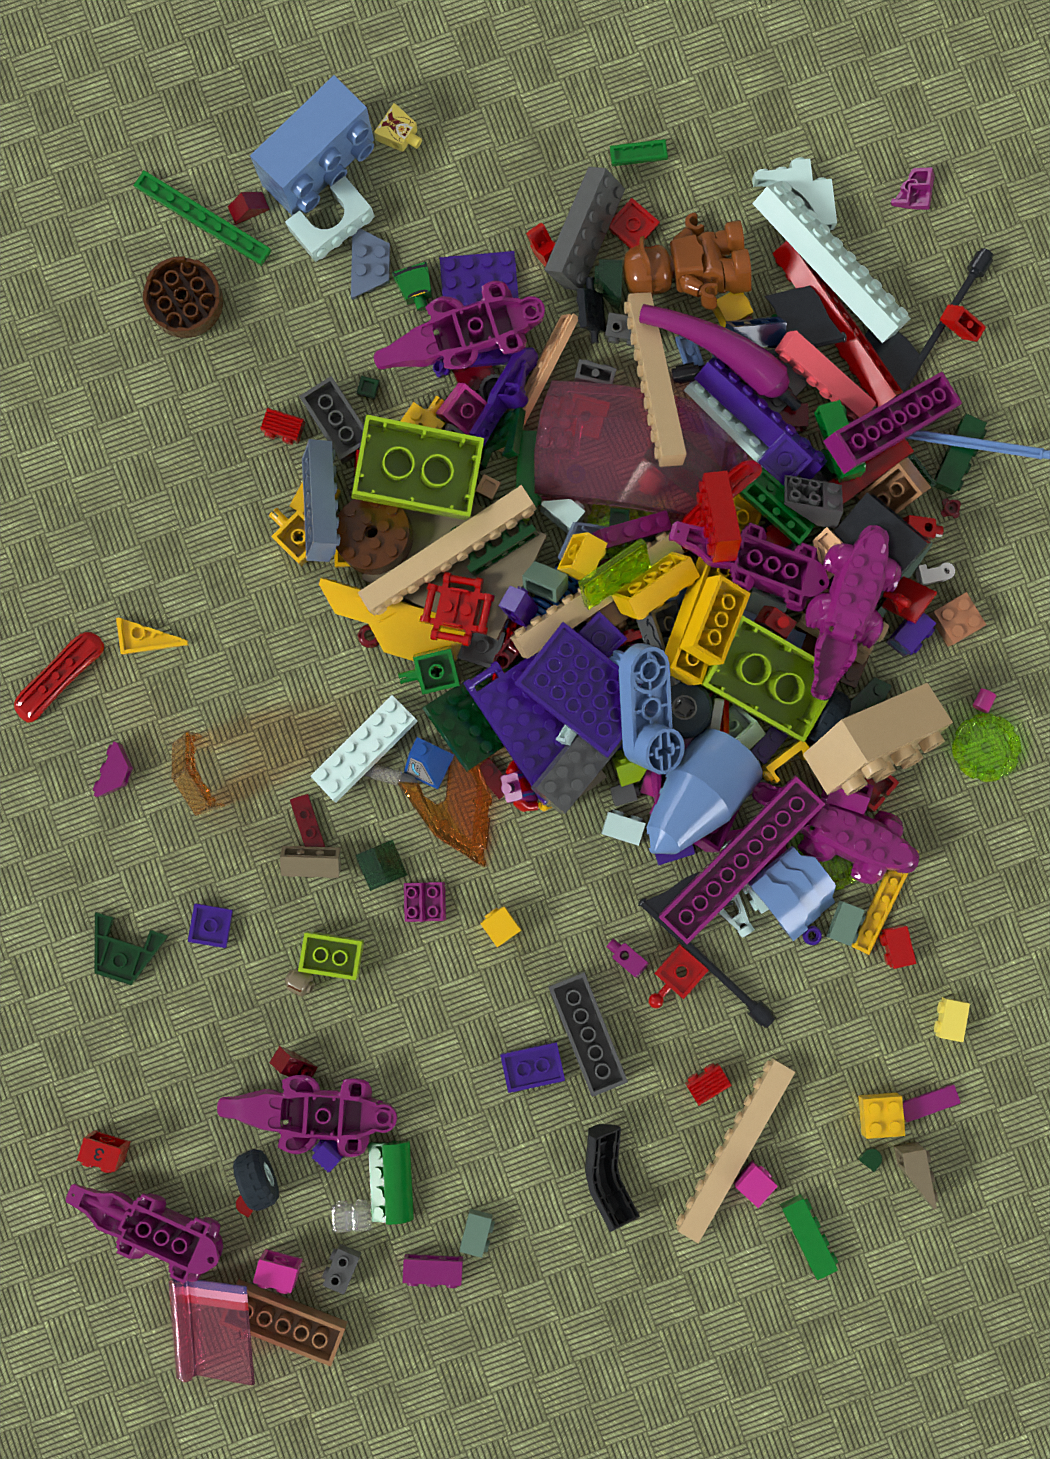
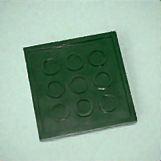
M484 669L480 670L479 672H477L476 674L472 675V676L469 677L468 679H469V680L473 679L474 677H476L477 675H479L481 672H483ZM488 677L476 685V691L492 682V680ZM465 681L460 683V686L447 691L422 709L466 772H468L505 746L466 689Z

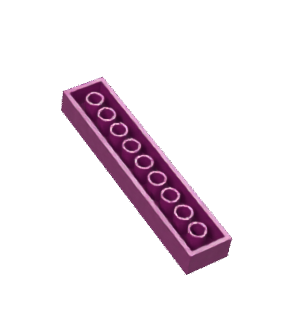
M795 775L659 914V918L688 944L825 803Z

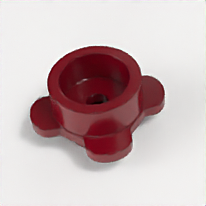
M948 498L942 501L943 510L941 515L943 517L952 516L954 519L958 518L961 502L959 500H949Z

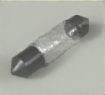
M375 764L364 774V776L371 777V779L410 789L418 785L415 776Z

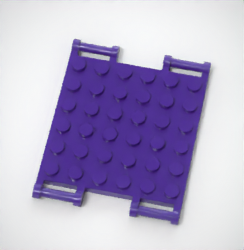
M538 652L530 658L524 659L505 673L502 671L499 663L494 661L490 664L489 668L473 679H468L464 682L466 689L531 787L565 747V744H561L556 740L565 724L514 684ZM496 673L498 678L476 691V685ZM535 792V794L537 795V797L543 805L548 804Z

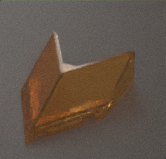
M188 731L172 744L171 779L195 816L225 807L224 803H217L215 797H211L210 787H207L201 780V776L195 768L194 754L197 748L194 742L202 738L201 734Z
M454 756L448 770L446 799L439 804L424 796L419 783L400 781L398 785L433 835L485 868L484 851L488 845L490 826L488 812L489 806H492V797L479 764L466 772L457 757Z

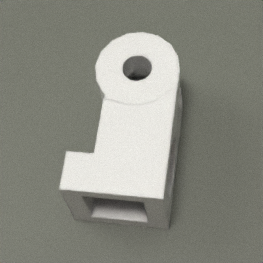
M943 563L931 569H927L926 564L919 565L915 569L917 583L925 586L944 582L954 576L955 568L950 563Z

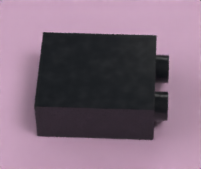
M868 492L833 532L843 543L854 545L859 539L860 533L870 525L882 527L889 535L888 558L895 560L901 567V577L931 544L928 539L878 497ZM834 576L829 580L828 588L831 587ZM820 580L819 584L823 586L824 583L822 580ZM882 591V592H881V595H880V598H879L878 603H879V602L881 601V599L883 598V594H884L885 591Z

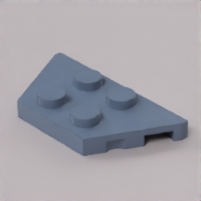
M362 229L357 230L356 234L352 236L351 299L353 300L357 299V296L369 293L377 287L390 283V243Z

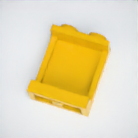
M795 741L761 767L763 771L762 777L766 782L778 783L781 780L776 775L775 770L796 754L801 760H806L803 754L810 747L806 742Z

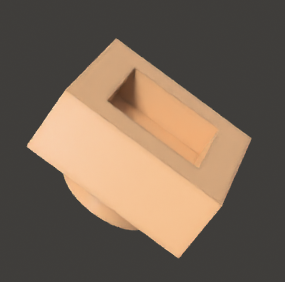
M484 474L475 492L493 500L501 482Z

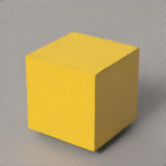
M731 292L718 298L717 307L712 310L722 327H725L726 321L744 320L748 316L752 317L754 313L744 293L733 294Z
M505 905L500 909L495 908L484 916L486 919L480 923L496 947H499L521 931L520 926Z

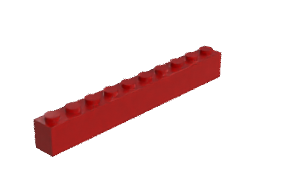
M785 241L772 253L775 257V262L778 266L782 267L786 273V278L793 283L796 289L811 286L820 297L829 318L841 333L845 332L847 336L846 342L836 343L835 346L839 350L840 357L848 363L851 373L859 379L860 386L876 402L875 406L880 407L903 393L902 389L836 293L791 244Z
M904 439L866 461V471L861 477L842 483L833 478L828 483L842 485L844 504L914 452V450ZM773 524L766 528L768 531L766 533V541L784 548L792 543Z

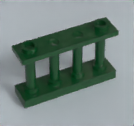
M521 519L517 524L519 528L517 534L510 536L506 530L501 533L502 544L496 547L489 540L485 543L484 547L487 551L482 557H477L474 551L469 553L470 564L467 568L474 577L537 537L539 533L534 525H526L523 519Z

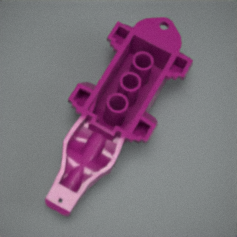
M679 521L672 525L669 541H674L692 551L711 567L729 569L731 581L746 591L754 587L784 598V602L787 603L786 607L793 611H803L807 600L819 595L829 586L826 570L818 562L817 548L808 544L801 543L794 551L766 541L767 535L763 527L748 523L740 533L742 541L736 561L712 563L711 555L708 556L707 554L708 539L704 538L703 527ZM820 580L823 581V583H824L823 586H821V585L819 584V581H820Z
M77 1183L71 1185L66 1196V1203L86 1214L97 1230L118 1238L116 1241L117 1254L128 1259H140L146 1253L169 1263L168 1268L170 1269L168 1272L171 1273L169 1277L182 1283L197 1281L202 1273L207 1272L218 1264L219 1258L222 1255L224 1245L223 1239L219 1234L221 1226L218 1221L209 1217H204L203 1219L195 1217L191 1219L166 1207V1199L162 1196L143 1193L141 1197L139 1196L137 1200L133 1201L122 1192L98 1191L80 1186Z

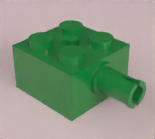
M451 646L414 654L415 669L398 673L401 685L417 680L420 683L422 695L460 686V679ZM434 666L441 668L439 674H436V671H432Z

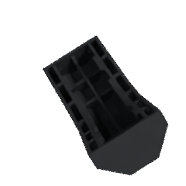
M597 1124L588 1129L585 1173L589 1192L606 1226L612 1232L639 1218L640 1215L619 1174L618 1157L621 1127L612 1124Z

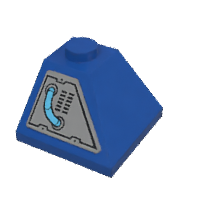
M417 737L408 755L404 773L413 775L417 780L439 789L455 755Z

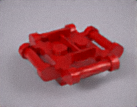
M445 572L442 586L428 583L426 603L419 622L433 625L430 635L431 640L442 639L469 646L472 634H487L488 628L486 626L491 604L494 602L495 596L482 593L483 578L477 577L473 579ZM451 582L474 586L475 590L472 592L450 587ZM435 593H441L436 616L431 618ZM481 601H484L479 626H476ZM445 628L450 630H456L465 632V634L463 636L458 634L441 632L440 629Z

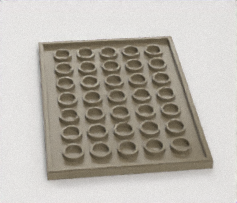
M473 503L471 516L467 520L402 508L408 516L413 530V545L405 561L449 533L453 527L460 526L485 508ZM516 525L512 529H506L510 536H514L519 532V528ZM537 531L539 533L537 537L475 577L467 568L470 564L468 557L463 561H457L452 565L451 569L446 571L456 576L473 579L477 577L483 578L482 593L495 596L494 602L491 604L486 626L488 631L484 635L498 641L509 619L499 607V604L509 586L515 588L520 586L523 588L522 575L537 560L548 537L542 532ZM501 536L495 540H490L492 545L496 547L503 543ZM483 547L478 551L474 550V553L477 557H482L486 554L487 550ZM389 571L380 575L363 574L361 579L371 584ZM445 572L437 574L436 578L429 583L442 586ZM425 582L419 586L416 592L408 593L403 598L421 607H425L428 583ZM452 582L450 585V587L465 589L474 592L475 590L474 586L457 584ZM435 593L432 611L435 613L437 612L441 593ZM481 601L476 626H479L484 601Z

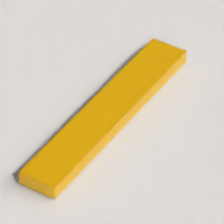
M895 870L886 871L868 908L865 920L857 931L858 938L855 943H852L851 947L870 955L908 873L902 874Z

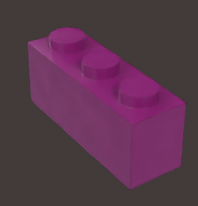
M405 1254L402 1283H407L408 1286L426 1284L427 1287L446 1285L447 1288H457L462 1284L463 1257Z

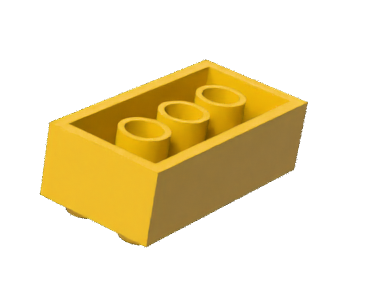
M670 552L611 593V596L621 614L641 620L646 618L652 610L663 606L666 600L677 596L683 588L693 585L700 575L691 557Z
M722 575L707 577L680 648L709 666L724 664L751 593Z

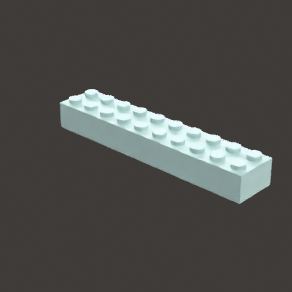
M780 181L767 186L752 204L882 343L894 336L911 319L908 316V312L903 307H899L895 302V298L890 293H886L882 288V284L870 276L869 270L856 261V256L843 247L842 241L830 233L829 227L817 219L816 213L804 205L803 199L791 191L792 189L789 184Z

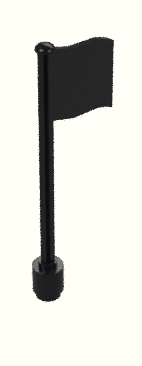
M981 248L975 253L967 266L969 275L951 305L959 306L975 278L985 275L993 262L994 254L990 250ZM942 321L939 322L920 354L899 331L883 343L870 329H868L864 336L904 393L946 325Z
M811 286L765 296V299L774 308L777 316L787 322L786 333L798 331L815 348L846 342L847 336L845 332L841 333L829 318L820 297ZM775 349L768 350L773 356L779 357ZM694 362L676 365V368L671 369L674 384L679 383L680 385L695 381L694 378L705 365H694Z
M700 872L685 877L670 889L648 900H646L647 898L640 899L638 906L647 911L747 1006V1014L757 1024L767 1028L773 1023L776 1017L766 1004L761 1000H752L691 942L686 944L659 918V914ZM730 901L725 907L733 905L734 903Z

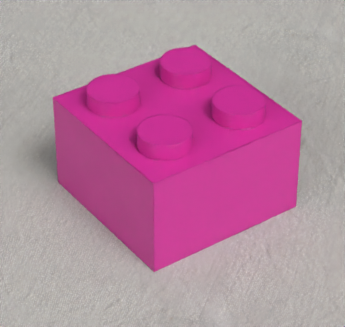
M458 383L436 414L466 435H470L469 432L487 402L465 383Z
M265 1249L259 1258L253 1283L264 1289L274 1288L282 1294L291 1293L297 1282L303 1259Z

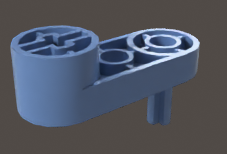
M637 643L629 647L626 652L615 650L613 651V656L609 657V659L619 666L624 754L630 762L657 774H667L680 764L685 748L683 737L678 731L672 729L671 683L668 657L663 650L646 643Z

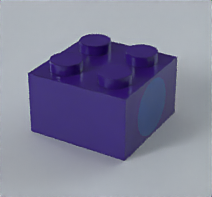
M925 613L921 615L916 624L904 619L886 643L903 657L908 654L912 655L922 647L921 641L925 638L928 639L935 631L933 627L936 622Z

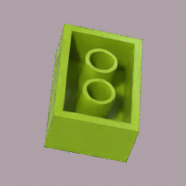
M306 931L304 932L298 971L357 980L364 940Z

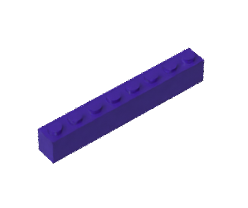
M713 357L694 378L768 447L784 432L788 434L813 458L799 473L802 478L812 479L827 462L822 452L816 451L806 438L801 437L792 425L787 424L778 412L768 407L764 399L756 396L750 386L744 385L739 380L738 375L730 372L720 359Z

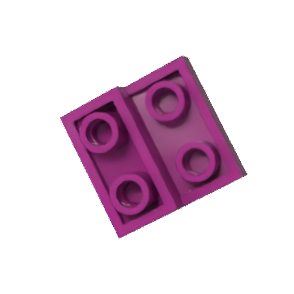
M445 882L404 883L405 922L446 921Z

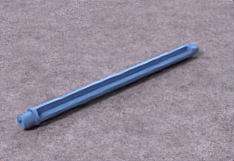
M919 430L906 438L1041 460L1042 458L1050 459V450H1044V448Z

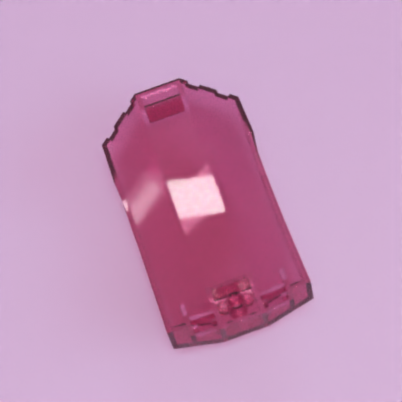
M552 380L540 412L534 450L535 494L542 497L543 500L571 499L574 502L577 500L580 503L625 507L656 513L667 511L669 519L682 520L697 504V492H700L699 481H702L703 473L729 472L740 462L746 461L748 454L695 401L674 395L686 457L683 465L660 467L658 459H655L654 456L655 442L651 441L652 428L648 426V409L644 408L645 395L641 393V388L605 383Z

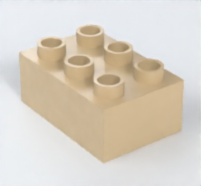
M925 683L840 720L810 747L803 756L827 795L842 788L846 795L849 796L868 784L865 777L867 779L873 778L875 783L896 771L893 766L894 764L895 766L900 765L905 770L921 761L924 757L919 750L922 749L924 753H927L945 742L940 733L953 722L929 684Z

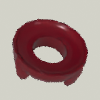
M366 624L360 628L357 634L358 640L366 648H375L379 645L376 637L371 641L366 640L364 637L365 632L371 630L369 624Z

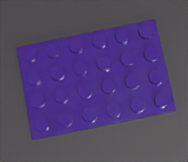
M514 251L439 257L443 296L455 298L466 306L483 299L482 286L491 281H502L510 289L512 297L519 298ZM500 348L479 353L476 361L470 367L507 365L515 353L503 354Z
M562 622L514 684L607 758L622 740L619 666L566 623Z

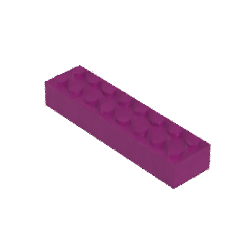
M940 372L835 431L823 442L845 474L949 414L960 406L962 402L944 373Z

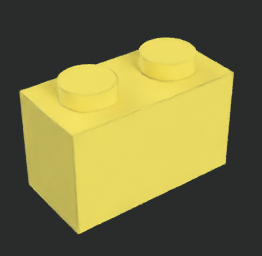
M942 997L937 1007L939 1018L934 1024L936 1036L964 1042L970 1004Z

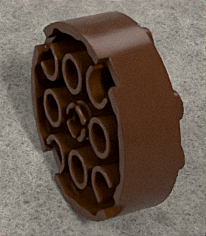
M185 256L172 257L157 264L148 274L143 290L144 305L155 324L167 334L179 338L196 337L211 329L219 319L223 308L222 289L213 272L201 261L186 258ZM182 295H186L184 300L180 299Z
M353 499L339 512L337 516L339 517L337 534L340 535V544L336 546V549L353 569L368 575H380L396 568L405 561L413 545V530L410 520L402 508ZM378 532L375 537L370 538V534Z

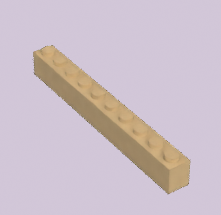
M651 292L629 294L627 302L624 303V312L628 314L627 326L628 329H631V345L635 347L634 360L638 361L637 374L642 380L640 388L641 393L645 395L644 408L648 409V426L652 428L651 441L655 442L654 456L655 459H658L660 467L683 465L686 450L660 330L658 327L639 322L642 305L654 306Z
M520 485L360 590L358 594L370 613L374 616L376 614L380 615L387 610L388 606L402 601L403 597L408 593L416 592L419 586L425 582L433 581L440 572H446L457 561L465 560L472 551L482 549L489 540H495L506 529L514 528L521 519L532 516L537 508L523 486Z
M664 531L657 534L654 541L651 543L650 541L640 546V550L636 553L632 552L626 555L623 562L620 564L619 562L609 567V571L605 574L601 573L593 578L594 581L589 585L584 584L577 589V593L564 597L562 603L558 606L553 605L546 610V614L533 618L530 621V625L518 628L514 632L515 635L510 638L521 656L528 659L539 652L562 622L574 628L614 601L611 593L670 552L683 554L684 550L681 545L674 541H669L670 532Z
M774 1058L765 1063L763 1075L761 1078L758 1077L753 1085L754 1091L745 1098L743 1103L745 1106L742 1112L739 1111L736 1114L733 1128L727 1130L724 1136L725 1142L722 1146L719 1145L714 1155L716 1158L713 1163L710 1162L707 1165L704 1179H700L695 1187V1190H697L693 1197L690 1196L685 1205L687 1209L676 1220L678 1232L698 1244L795 1074L793 1069Z

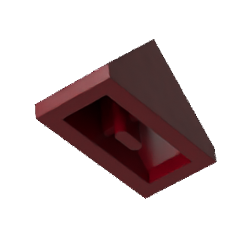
M241 192L228 206L235 225L270 210L262 192Z

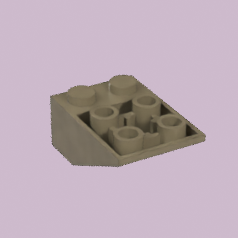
M917 1142L895 1145L894 1150L898 1167L922 1198L933 1209H937L936 1202L939 1200L936 1190H933L932 1183L935 1182L933 1171L929 1168V1163H931L929 1151H926Z

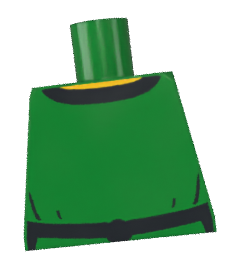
M427 262L392 272L394 281L406 304L415 303L417 311L426 310L427 303L425 299L432 297Z

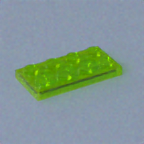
M642 538L578 581L584 606L588 610L600 604L605 598L613 595L618 589L629 584L634 578L645 573L651 567L647 544Z

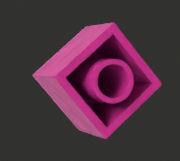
M753 1160L749 1162L733 1182L735 1187L757 1208L778 1187L772 1179V1175L763 1166L760 1165L759 1167Z

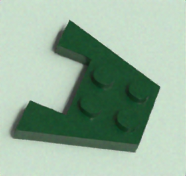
M519 407L502 415L482 448L479 471L486 469L492 452L504 448L502 456L507 459L519 455L526 414L523 408Z
M95 912L94 973L133 985L170 935L151 929L145 946L141 947L109 936L115 917Z

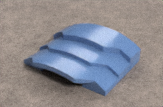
M793 846L748 882V885L765 903L778 920L779 925L793 941L807 931V927L818 919L821 913L835 903L833 894L836 885L814 856L800 855Z

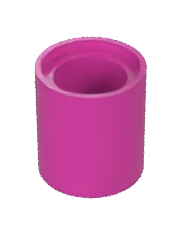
M981 688L972 706L981 712L988 713L997 695Z

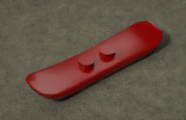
M754 460L742 461L728 472L733 498L760 476L762 467ZM697 503L680 522L704 527L705 523L700 519L701 504Z
M84 632L70 641L56 658L17 696L14 702V709L18 716L27 723L37 720L56 697L102 654L104 643L101 638L92 632Z

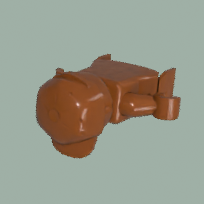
M691 213L685 218V228L674 236L670 242V255L662 245L657 244L645 247V237L641 236L640 245L631 248L624 257L623 274L628 291L631 294L651 292L653 298V295L668 292L672 285V279H675L678 292H685L698 298L701 297L702 306L709 310H714L717 307V298L715 296L718 293L724 294L729 291L737 294L751 291V263L748 249L744 248V234L741 221L727 222L724 230H719L715 233L711 231L704 232V225L700 224L697 226L698 214Z

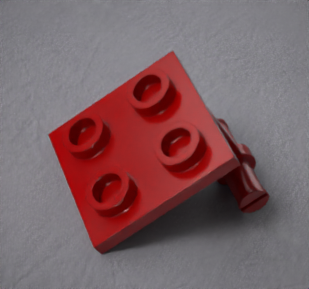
M903 576L893 592H884L883 597L887 599L883 603L882 608L916 624L937 595V592Z

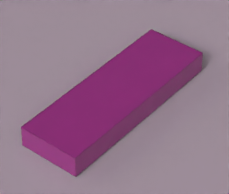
M950 1084L903 1101L904 1121L907 1123L960 1104L955 1085Z

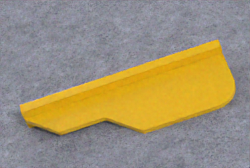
M325 577L320 578L319 586L334 613L368 623L385 653L414 661V654L451 646L455 662L458 659L462 643L430 639L433 625L419 622L420 616L423 615L424 607L400 601L397 604L388 606L384 613L374 616L369 612L358 594L362 590L361 588ZM431 611L430 617L435 618L436 613ZM395 612V614L392 615L391 617H389V618H387L386 620H384V621L378 623L379 620H381V619H383V618L387 617L388 615H390V614H392V613ZM445 628L440 629L441 632H447L463 636L465 634V632L450 630Z

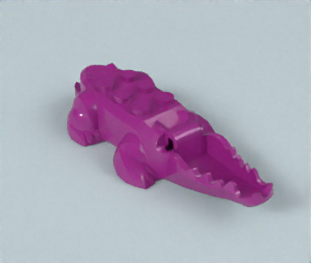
M491 281L482 286L483 299L466 306L452 297L442 296L436 298L425 307L428 310V314L431 315V319L413 328L391 345L377 350L374 353L375 365L380 370L394 367H428L444 359V368L459 370L470 367L476 361L479 353L500 348L503 354L520 352L526 347L527 340L525 334L543 321L545 315L544 304L539 298L534 296H528L522 300L520 298H513L510 289L502 281ZM434 330H438L439 334L434 335Z
M870 525L860 533L859 539L854 545L846 543L835 544L828 550L824 558L823 568L834 574L829 593H821L815 596L807 606L806 627L814 629L817 627L820 629L815 645V677L811 688L812 696L819 700L827 701L831 698L836 685L856 659L857 644L862 643L863 646L870 649L877 642L883 631V618L875 608L882 591L893 592L896 589L901 577V567L895 560L888 558L889 535L880 526ZM830 626L834 627L832 632L829 631Z
M759 782L752 791V797L756 802L765 806L783 787ZM824 789L822 790L821 800L825 805L798 831L803 834L804 840H801L797 847L804 855L814 856L818 862L831 860L835 855L853 863L851 876L864 884H876L883 878L887 870H895L902 874L913 872L919 863L920 857L917 850L901 837L904 828L899 817L880 810L874 818H871L867 815L827 803L828 795ZM810 826H814L815 829L810 830Z
M295 1075L282 1080L283 1093L273 1089H263L240 1096L222 1097L217 1103V1113L222 1118L236 1119L261 1130L280 1133L281 1138L279 1139L278 1148L291 1154L305 1153L316 1144L317 1139L337 1141L339 1155L356 1157L365 1152L369 1144L370 1134L376 1132L386 1133L392 1130L397 1122L396 1109L389 1103L373 1098L369 1082L358 1078L343 1080L341 1090H320L319 1084L312 1077ZM283 1120H288V1124H283Z

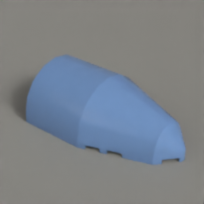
M705 729L691 741L684 750L680 764L673 771L666 774V781L659 792L660 797L653 808L647 824V834H649L651 846L649 851L652 854H677L730 821L762 779L763 771L760 763L746 746L729 734L716 729Z

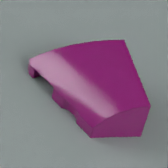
M913 168L908 180L901 185V191L897 197L891 200V205L906 209L929 210L935 177L933 168Z

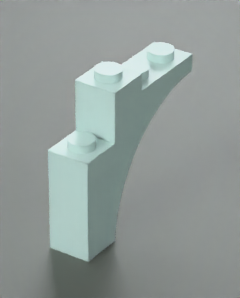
M799 157L791 161L789 168L779 167L776 170L769 171L768 169H760L754 173L752 178L753 187H767L780 181L786 182L791 187V191L803 199L804 205L816 213L817 219L827 225L830 230H834L837 224L832 179L821 177L813 181L810 159Z

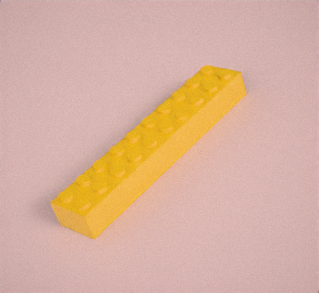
M739 494L735 496L733 500L741 533L748 523L758 525L761 514ZM698 557L695 565L700 577L695 580L693 585L687 587L665 649L670 665V676L687 685L702 684L709 666L680 648L707 577L722 575L730 581L732 580L729 569L711 567L701 557Z

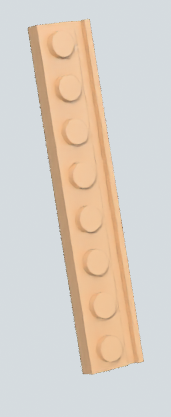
M575 314L561 315L537 361V365L524 386L525 394L528 397V403L523 407L526 411L524 425L578 322V316ZM501 448L497 451L503 452L504 448Z

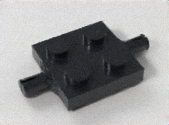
M587 277V289H577L578 322L580 328L590 332L591 343L596 344L599 343L598 333L606 331L603 294L595 290L594 277Z

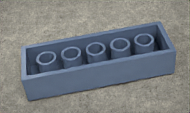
M309 439L302 457L306 561L330 562L332 555H335L336 546L340 544V535L337 534L339 517H336L338 500H335L337 483L334 482L336 466H333L335 449H332V441Z

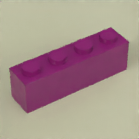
M667 510L599 529L591 534L608 543L605 548L607 550L655 536L664 531L666 532L672 526Z

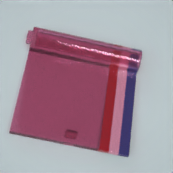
M175 1279L169 1281L176 1378L180 1379L181 1382H189L198 1375L254 1385L247 1286L204 1280L186 1281L185 1283Z

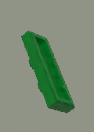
M666 139L612 145L609 148L612 167L668 160Z

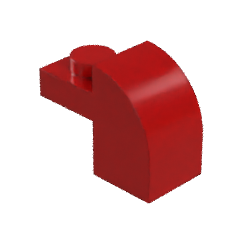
M539 223L529 230L526 235L531 243L532 251L546 267L556 243L551 240L545 225Z

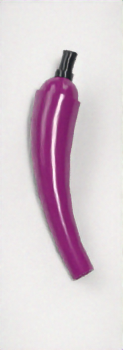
M648 304L642 305L639 316L640 323L665 329L692 341L728 365L758 395H764L769 398L778 397L792 411L800 408L802 402L792 393V389L789 387L787 367L768 350L718 324L674 310Z

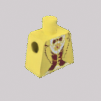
M393 103L374 131L375 139L378 142L401 152L406 149L408 144L417 149L422 142V138L415 135L417 133L416 122L395 103Z

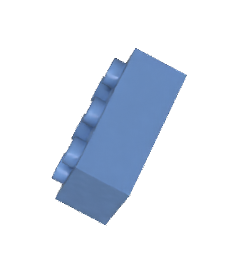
M333 75L250 155L262 186L292 216L299 210H302L305 214L312 211L320 201L318 194L328 184L332 186L346 176L347 170L345 168L355 158L360 162L370 155L374 148L372 143L374 138L367 107Z

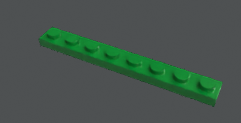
M143 170L133 185L135 189L261 267L271 253V248L145 170Z

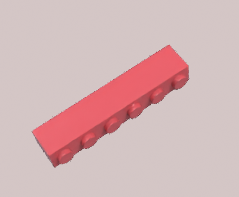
M798 331L786 333L775 349V352L779 354V358L783 362L789 363L795 373L805 377L806 382L810 386L816 387L822 397L829 399L831 402L840 400L841 404L846 408L848 420L853 422L871 412L876 402Z

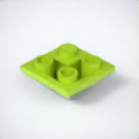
M623 748L616 751L611 757L621 787L640 781L647 770L630 762L625 756Z

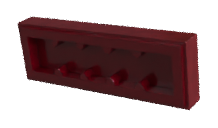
M309 794L289 799L304 846L326 847Z

